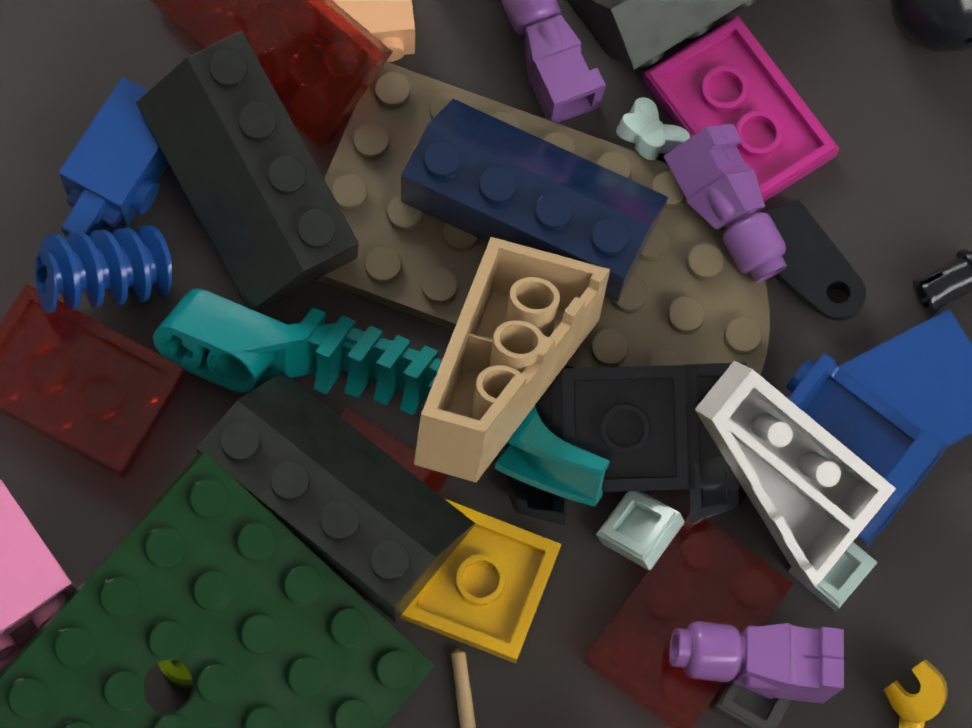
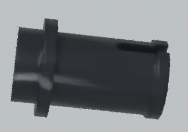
M967 249L958 251L956 260L913 281L915 294L924 309L927 308L928 313L934 314L940 308L972 291V251L969 252Z

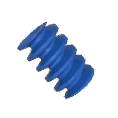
M153 225L140 226L136 231L130 227L117 228L113 234L107 230L93 231L90 236L84 232L70 233L66 239L60 234L46 235L35 258L36 290L40 305L45 313L55 311L57 307V294H62L64 304L68 310H78L81 302V292L84 291L91 307L96 308L101 307L104 302L105 289H108L111 300L115 305H123L127 300L128 287L130 286L137 302H148L152 284H154L158 295L164 300L169 295L172 284L171 253L163 235Z

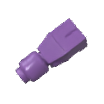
M501 0L514 32L525 37L523 46L529 85L531 84L546 119L560 123L600 108L606 86L598 68L588 69L581 54L582 43L562 17L558 1Z
M733 124L705 127L664 155V158L687 199L686 202L716 230L726 228L723 234V243L739 272L751 274L754 282L760 283L787 267L782 257L786 251V244L771 216L767 213H758V211L765 208V204L754 169L745 164L736 147L742 142V139Z
M696 621L691 623L687 629H674L669 646V661L671 666L681 667L684 673L692 679L729 682L734 679V683L769 699L779 698L823 704L844 689V629L829 627L812 629L783 623L767 626L751 625L746 627L744 632L740 634L738 629L732 625Z

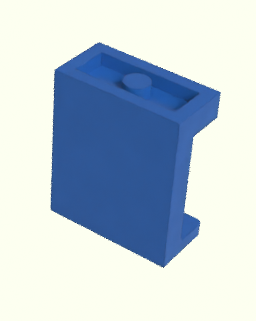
M824 353L816 364L808 359L795 372L786 387L792 392L788 399L896 488L856 537L870 547L946 452V443L928 429L924 428L922 431L836 365L835 360Z

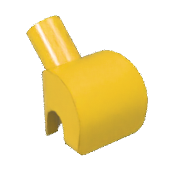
M926 659L912 668L921 685L919 693L911 694L907 692L897 680L884 689L892 708L900 716L898 728H924L925 721L935 717L945 705L948 694L947 683L939 670Z

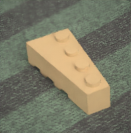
M490 237L422 410L414 465L477 482L599 321L610 269Z

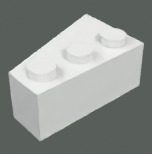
M733 361L695 408L699 418L794 572L816 588L896 488L757 372L736 361Z

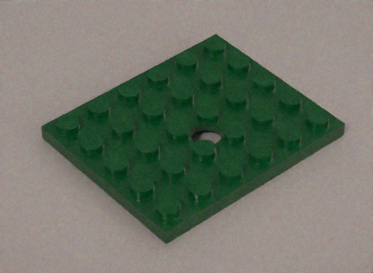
M200 452L0 673V728H383L435 667V664L206 452ZM164 660H175L185 665L191 674L193 682L189 699L184 705L173 711L154 709L149 705L144 696L143 681L147 672L152 666Z

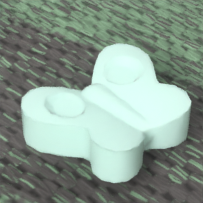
M645 97L638 98L634 102L630 112L623 115L616 129L619 137L628 142L635 143V150L648 160H655L659 153H669L690 138L689 132L683 127L663 124L659 120L656 104L651 99Z

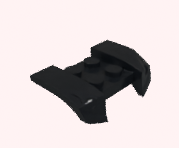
M747 362L740 363L747 366ZM732 363L563 368L535 404L541 421L554 435L571 445L610 461L604 475L603 492L689 490L691 522L735 509L740 506L746 495L743 487L695 411L698 404ZM509 443L505 444V451L509 447ZM507 475L509 499L517 513L565 525L567 512L566 498L538 489Z

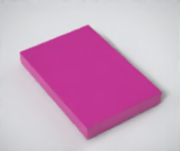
M738 15L644 72L643 83L676 126L686 129L690 134V138L705 127L733 124L742 139V142L736 147L745 164L754 169L764 202L835 158L840 150Z

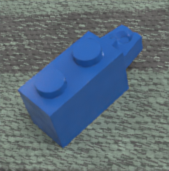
M122 77L58 172L66 194L69 195L67 202L73 207L61 227L65 239L70 233L84 232L90 236L93 231L103 230L106 225L115 229L120 223L128 228L137 212L144 214L149 210L159 192L160 184L158 180L169 164L136 104L149 90L125 77Z

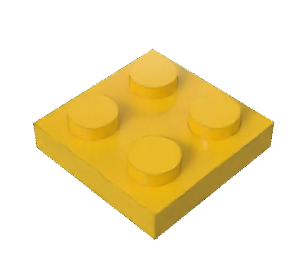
M445 499L472 520L475 525L399 618L516 664L562 544Z

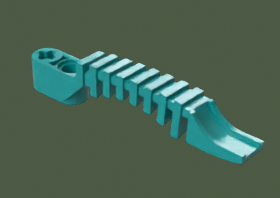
M191 289L155 330L153 335L156 349L168 362L239 393L248 392L255 385L263 384L283 372L290 378L306 374L314 376L316 379L313 389L327 394L342 372L346 371L348 372V378L344 393L358 399L369 382L374 380L377 381L373 400L387 405L398 390L404 391L400 410L414 415L421 404L427 400L442 362L441 359H438V351L425 345L421 351L410 348L411 341L397 335L393 341L383 338L382 330L371 325L366 331L355 328L356 321L345 316H341L336 323L326 324V312L313 307L301 323L287 325L203 289ZM534 406L507 441L510 445L496 462L495 469L538 489L595 507L603 495L604 475L610 461L571 445L554 435L541 421Z

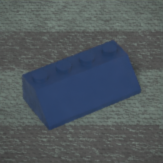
M452 99L427 125L401 174L402 203L486 242H489L490 237L610 269L605 297L616 302L619 301L668 200L667 196L455 99Z

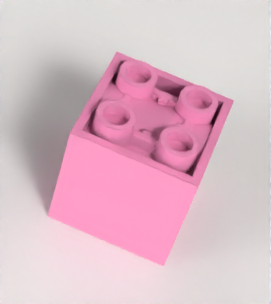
M0 479L1 673L76 588L20 505Z

